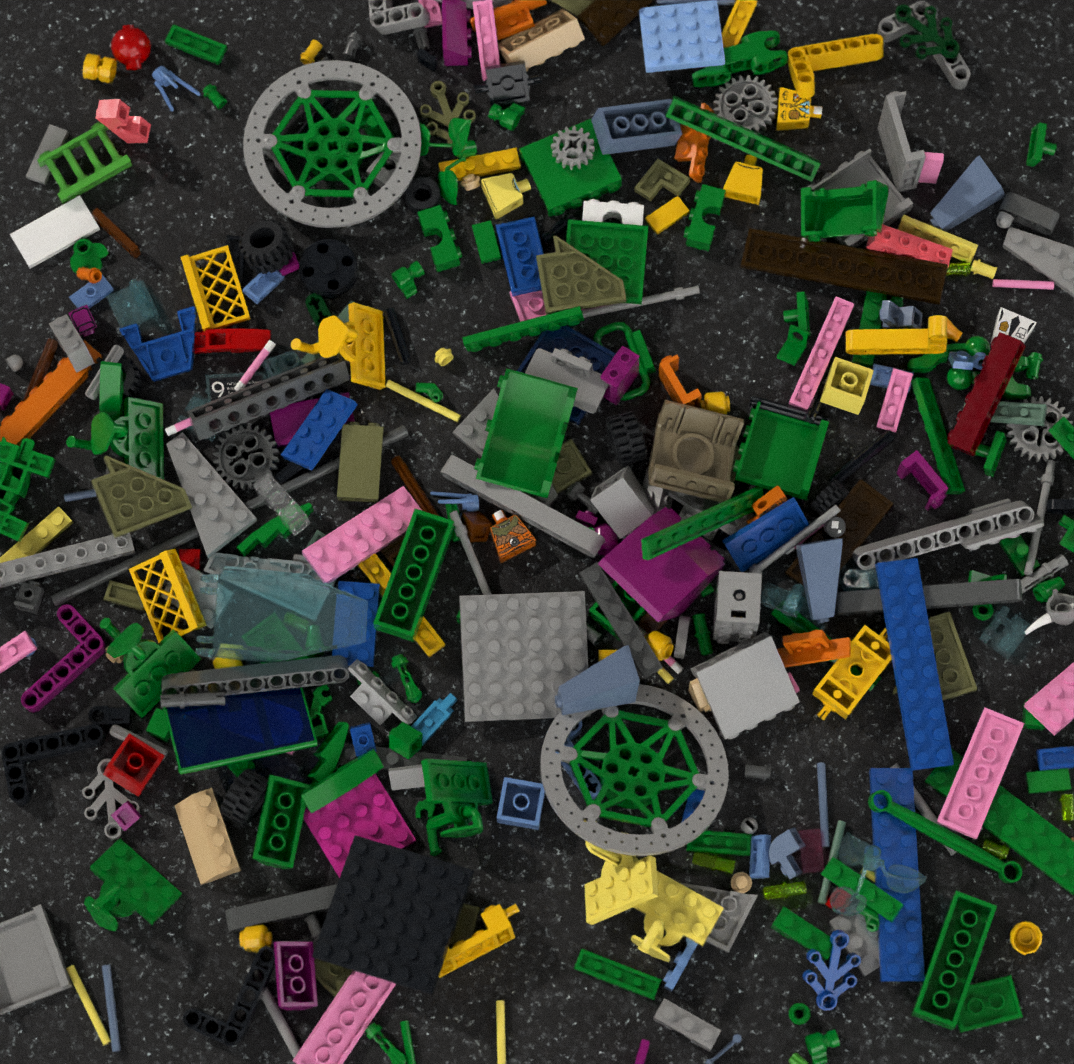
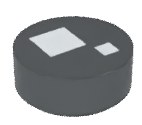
M834 516L824 523V531L831 537H840L845 532L846 525L842 518Z

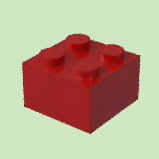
M129 733L106 766L103 775L139 797L162 763L165 755Z

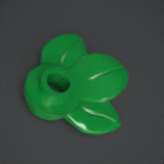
M80 239L74 244V254L70 259V265L75 274H77V270L80 267L89 269L95 267L101 271L102 262L100 258L106 257L109 253L101 243H92L88 239ZM87 247V250L82 252L81 248Z

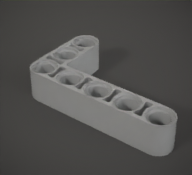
M369 0L370 22L382 35L423 27L430 21V14L420 3L392 7V0Z
M919 1L910 5L911 16L928 27V20L924 15H919L917 12H924L925 8L930 5L925 1ZM927 11L929 15L934 14L932 11ZM894 13L880 21L877 34L881 35L883 42L887 43L915 28L908 23L903 24L897 21ZM903 13L899 14L901 17H906ZM935 16L938 35L944 39V31L941 30L940 21ZM888 28L891 32H885L882 29ZM926 42L927 47L937 46L934 42ZM947 48V49H946V50L949 51V52H952V51H953L952 48ZM960 53L957 57L951 59L955 63L947 62L948 58H945L942 54L933 55L951 86L955 89H964L970 78V70ZM961 75L964 79H958L956 76Z

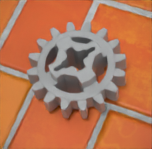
M573 126L572 130L565 127L564 133L559 130L558 137H553L554 143L551 144V149L553 150L552 157H556L557 164L562 162V168L570 165V170H572L573 166L576 165L578 169H581V163L588 165L587 159L592 160L593 158L592 153L595 146L592 145L594 140L589 139V132L583 134V128L576 131L575 126ZM562 143V144H563V148H562V151L560 152L559 147H560V144ZM584 145H586V151H585V153L583 152V149H582V148L584 147Z

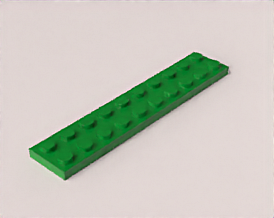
M952 748L954 765L935 768L925 780V783L945 798L948 796L964 758ZM999 785L982 826L1074 896V841Z

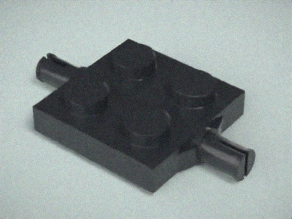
M524 61L485 67V84L474 85L475 94L487 92L491 107L494 103L500 106L530 101V85L542 83L541 75L529 77Z

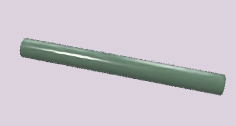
M838 820L828 863L832 857L838 858L846 826L844 821ZM825 877L818 899L820 904H826L831 886V881Z

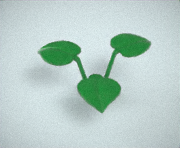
M458 117L450 120L448 133L453 141L452 144L429 142V129L424 124L419 123L421 132L420 156L427 155L429 146L452 147L453 154L459 158L448 165L445 171H440L438 175V186L441 196L448 203L457 205L458 180L455 173L450 169L460 162L466 161V157L475 156L477 153L476 143L473 140L467 141L472 120Z

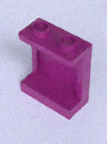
M621 346L600 376L602 381L609 384L604 398L615 405L619 403L639 374V355L624 346Z
M916 450L901 461L896 474L902 480L912 473L930 495L925 509L927 511L931 508L935 510L944 503L943 500L947 497L948 487L918 450Z

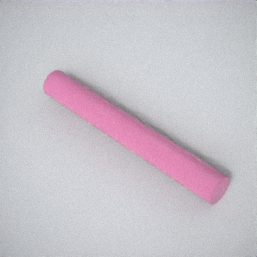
M993 279L992 287L1053 290L1054 282Z

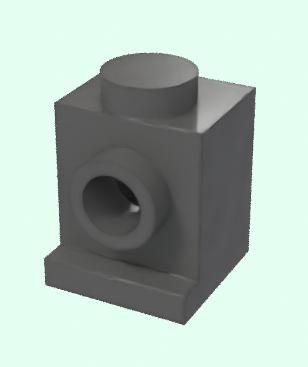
M29 580L28 583L22 582L17 599L14 601V606L18 610L37 615L45 592L40 587V583ZM27 592H32L31 597H26Z

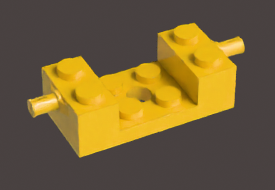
M864 625L851 642V656L838 659L814 689L812 695L824 705L817 714L819 718L821 717L822 720H825L832 711L846 720L882 671L890 664L892 658L889 642L886 641L888 635H885L887 632L886 628L878 635ZM857 665L862 669V674L855 676L851 673L850 668Z
M498 904L497 906L491 905L484 909L481 917L487 930H479L472 935V938L466 941L460 940L453 945V948H448L439 978L514 939L515 935L508 917L520 912L517 905L514 904L506 909H502L501 905Z

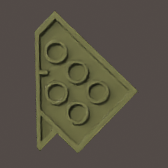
M553 236L554 253L536 255L546 315L578 306L581 309L626 302L622 279L559 237Z
M109 456L103 458L109 474L91 480L114 539L192 509L184 488Z
M950 611L930 617L928 621L942 700L946 701L977 691L975 680ZM896 686L892 692L893 695L898 694Z

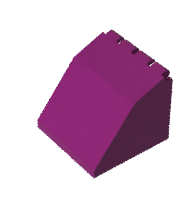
M666 507L645 520L598 563L657 622L681 616L725 565V559L715 549L711 551L712 546L701 536L650 560L643 559L641 539L674 525L682 519L672 508L667 509Z

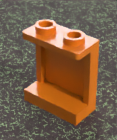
M672 355L663 358L659 364L658 377L672 401L700 408L702 395L698 388L687 394L674 373L678 371L679 356L675 355L672 357Z

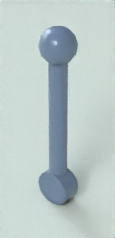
M735 1034L731 1042L713 1058L707 1059L705 1063L714 1064L730 1047L741 1041V1036Z

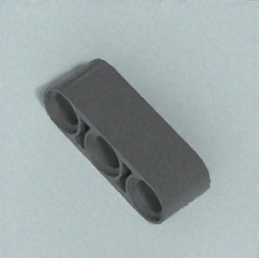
M1012 192L1006 193L998 212H1005L1013 216V221L1045 235L1052 234L1060 217L1056 211Z

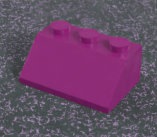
M442 0L444 66L468 65V58H472L471 46H468L467 40H471V28H467V22H470L471 10H467L466 2L461 0Z
M274 942L278 1007L284 1010H307L317 1007L315 962L312 957L314 952L313 942Z

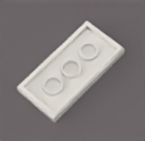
M78 196L11 233L10 236L31 269L74 245L78 240L85 239L94 234L100 228L81 196Z

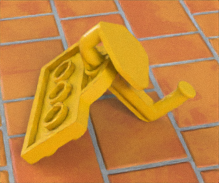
M353 302L348 304V322L344 323L334 315L321 321L318 328L319 342L311 345L302 342L298 338L292 340L291 348L293 350L313 355L320 353L324 358L340 353L345 360L350 362L351 382L379 390L386 388L383 311Z

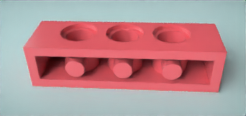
M882 225V230L877 233V236H869L866 249L948 264V267L953 251L951 248L886 225Z

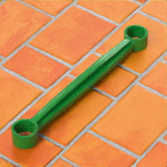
M878 790L869 796L868 805L872 811L876 813L886 811L952 850L998 872L1002 882L1010 884L1017 882L1022 877V868L1017 862L1009 861L1004 863L955 833L893 802L891 795L887 791ZM876 794H881L886 799V806L883 809L877 808L874 804V796ZM1007 865H1012L1016 870V877L1013 880L1007 879L1004 874V868Z

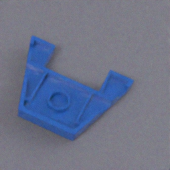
M195 306L177 311L182 329L181 332L143 343L137 323L120 328L121 334L125 337L129 346L154 382L193 370L197 314Z

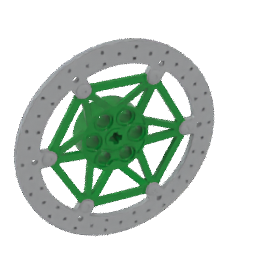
M339 60L320 61L291 70L274 81L262 93L253 106L246 123L243 151L246 167L255 188L275 210L305 225L340 228L359 224L376 217L391 207L402 196L410 185L419 164L421 132L418 118L411 102L391 79L362 64ZM326 80H342L353 82L363 87L360 91L311 90L309 84ZM296 92L298 95L296 101L272 134H264L274 110L287 96ZM376 94L384 99L394 112L400 125L401 138H393L372 101ZM315 98L355 99L337 118H332ZM309 103L324 118L317 123L313 122ZM303 104L309 126L308 132L280 135L298 108ZM359 106L355 124L346 121L345 119ZM366 106L370 108L386 138L360 135L359 129ZM323 131H328V132H329L328 135H325V136L320 135L321 132H323ZM342 132L349 133L347 136L340 135ZM303 141V150L292 147L284 142ZM363 143H371L381 146L364 152ZM312 147H318V150L316 151H310L309 149ZM351 148H357V149H358V150H357L356 152H354V153L349 152V150H350ZM264 149H272L292 186L289 193L283 191L270 175L264 160ZM279 149L305 158L306 165L299 181L295 180ZM385 152L365 182L361 183L358 169L363 159ZM392 153H401L397 167L390 179L379 191L370 196L367 192L368 188ZM321 163L327 164L324 168L318 167ZM340 164H347L345 168H339L338 166ZM310 171L316 175V177L305 183ZM354 175L356 185L347 178ZM324 179L327 181H341L350 190L310 188ZM305 196L352 197L357 203L339 208H323L305 204L302 200Z
M639 684L635 702L628 704L646 705L659 709L671 715L672 718L670 720L618 710L617 706L600 708L603 717L573 748L564 745L570 732L582 719L599 709L562 715L560 712L550 725L543 742L540 774L550 805L564 824L582 839L599 848L618 854L631 856L658 855L676 850L692 842L715 820L726 796L729 776L728 762L723 744L717 732L705 716L693 705L666 690ZM622 719L663 728L639 744L635 742ZM608 723L610 751L608 753L581 750ZM615 724L627 743L616 745ZM684 727L690 730L700 744L706 759L708 775L699 774L681 732ZM668 734L659 753L650 748L652 744ZM673 737L677 739L690 772L666 766L662 762ZM585 759L601 760L603 762L601 770ZM641 760H646L649 763L645 764ZM561 762L570 763L587 805V808L583 811L574 803L565 787L561 772ZM578 764L599 777L601 790L595 800H592ZM607 770H613L615 773H609ZM665 774L685 779L667 783L664 782ZM649 778H653L657 782H652L649 780ZM688 786L664 814H661L658 801L660 791ZM615 788H620V789H622L623 791H622V792H619V791L615 790ZM696 789L705 791L704 797L696 810L677 826L671 829L668 828L666 821ZM636 792H640L644 796H639L636 794ZM606 796L609 799V801L601 804L603 798ZM651 803L653 813L648 808H646V806L650 805ZM615 805L626 809H639L648 819L606 811V809ZM601 817L651 828L653 834L633 835L621 833L606 828L595 821Z

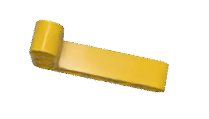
M869 34L791 48L788 51V66L797 95L801 98L814 96L815 82L813 71L881 59L883 57V37L879 34Z
M942 315L930 316L928 318V329H858L846 331V353L851 355L941 354L946 352L947 317Z

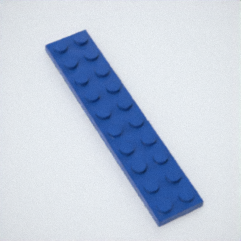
M918 559L877 563L875 566L911 771L952 766L954 762Z
M911 768L869 769L870 795L878 790L887 791L891 795L893 802L915 812L913 771H911ZM881 794L874 796V804L877 808L883 809L886 806V799ZM871 810L875 885L904 904L893 922L878 914L880 922L878 929L880 982H923L925 976L916 829L886 811L876 813Z

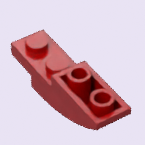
M208 329L205 332H195L194 354L261 351L267 342L271 340V330Z

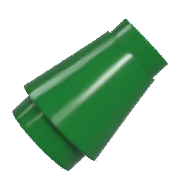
M1058 576L1036 584V587L1033 588V594L1040 603L1047 602L1053 594V589H1057L1059 592L1065 587V583Z

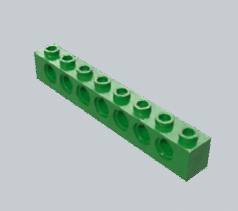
M673 96L666 112V117L811 182L820 166V161L676 96Z

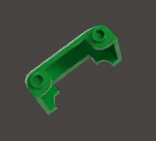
M873 180L867 181V184H861L860 187L831 190L820 188V190H815L814 192L811 187L801 188V236L808 238L810 242H819L821 238L859 234L877 236V233L882 230L889 196V186Z

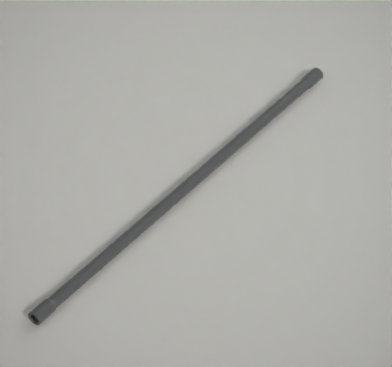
M402 425L384 435L382 447L409 436L405 426ZM340 457L244 504L252 511L339 469ZM197 527L185 531L70 588H65L51 595L53 603L57 607L73 599L75 596L129 571L130 568L159 555L163 551L172 550L199 537Z

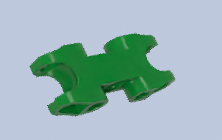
M777 31L750 33L741 39L742 44L723 48L725 65L703 67L704 69L696 71L692 74L693 85L695 87L717 86L728 82L733 73L752 69L754 74L760 75L784 66L788 63L786 51L768 50L780 43L779 33ZM774 37V39L766 41L768 38ZM777 58H782V59L779 60V61H773V60H775V59H777ZM701 77H706V78L703 79V80H700V81L698 80V79L701 78Z

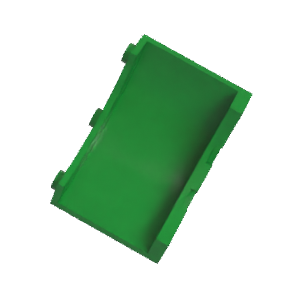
M506 368L505 375H500L497 387L501 389L493 418L487 421L485 431L489 433L481 459L477 458L474 470H477L476 479L548 498L578 388Z

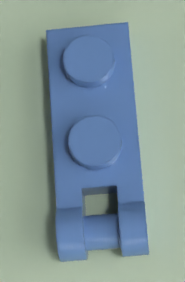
M686 938L684 952L679 951L673 961L677 964L674 970H669L663 980L666 982L664 988L671 992L698 945L689 938Z

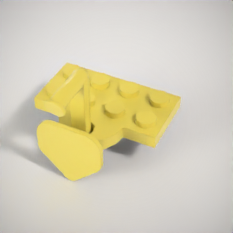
M585 841L586 847L591 853L605 860L601 877L585 884L587 923L594 925L658 896L655 857L649 855L638 860L636 856L610 852Z
M657 871L658 896L633 907L646 914L644 919L646 936L643 940L632 935L631 941L642 952L669 962L670 956L660 949L661 946H672L678 943L684 936L703 946L724 908Z

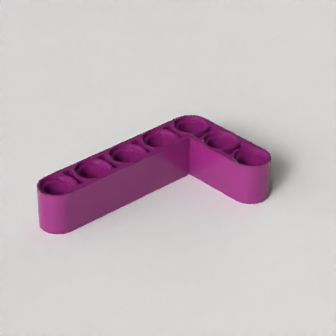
M62 605L57 611V617L79 644L23 693L21 703L29 712L35 713L40 711L101 657L106 650V644L101 636L71 605ZM65 613H73L72 617L69 620L63 619ZM80 627H86L84 634H77V630ZM93 642H100V646L97 649H90ZM83 655V662L75 663V658ZM68 669L69 672L66 677H59L61 670ZM47 683H52L53 687L50 691H43ZM32 697H36V703L32 706H28V700Z

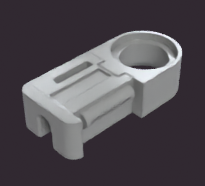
M679 617L674 658L684 659L690 617Z

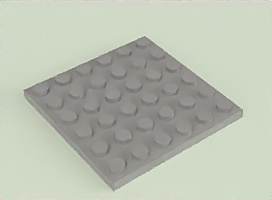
M585 591L459 596L465 722L555 718L561 712L560 708H557L555 704V695L558 693V687L588 669Z

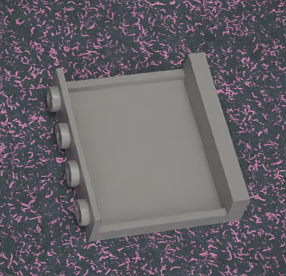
M894 91L886 96L878 125V131L892 178L899 192L917 187L926 158L924 150L911 153L900 115L906 98V91Z
M871 149L865 152L860 151L854 156L852 161L842 163L837 171L827 173L823 176L822 181L808 186L812 188L813 192L820 190V188L831 190L860 187L861 184H867V181L873 180L889 186V196L883 225L889 226L910 212L913 206V202L909 197L903 198L870 156ZM859 234L834 238L839 245L856 248L867 241L869 236Z
M766 632L691 668L693 675L699 681L720 729L719 735L724 739H733L739 735V732L745 729L751 730L758 726L757 723L771 720L776 717V714L782 711H789L796 704L800 703L772 636Z
M41 904L33 907L34 910L0 923V1015L73 987L47 912Z

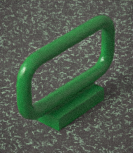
M614 322L598 329L594 334L593 341L602 345L601 338L604 335L615 330H622L630 350L639 355V373L643 383L639 388L624 394L621 400L627 401L647 392L651 383L649 374L656 372L641 331L638 330L632 333L627 324Z

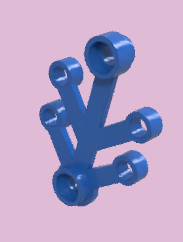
M835 930L831 933L830 942L833 946L828 967L822 961L821 954L816 949H811L807 952V959L812 964H815L825 978V987L823 988L817 981V975L813 970H806L803 973V980L817 993L816 1004L825 1011L834 1009L837 1005V997L848 988L854 987L857 984V978L852 973H847L853 967L860 965L861 958L857 953H849L846 962L838 967L841 949L845 948L849 943V936L843 930ZM838 935H841L839 940H835ZM813 954H817L815 959H811ZM856 957V961L851 963L852 958ZM810 974H813L812 978L810 980H807V977ZM843 976V982L834 988L835 981ZM852 977V981L847 983V980Z

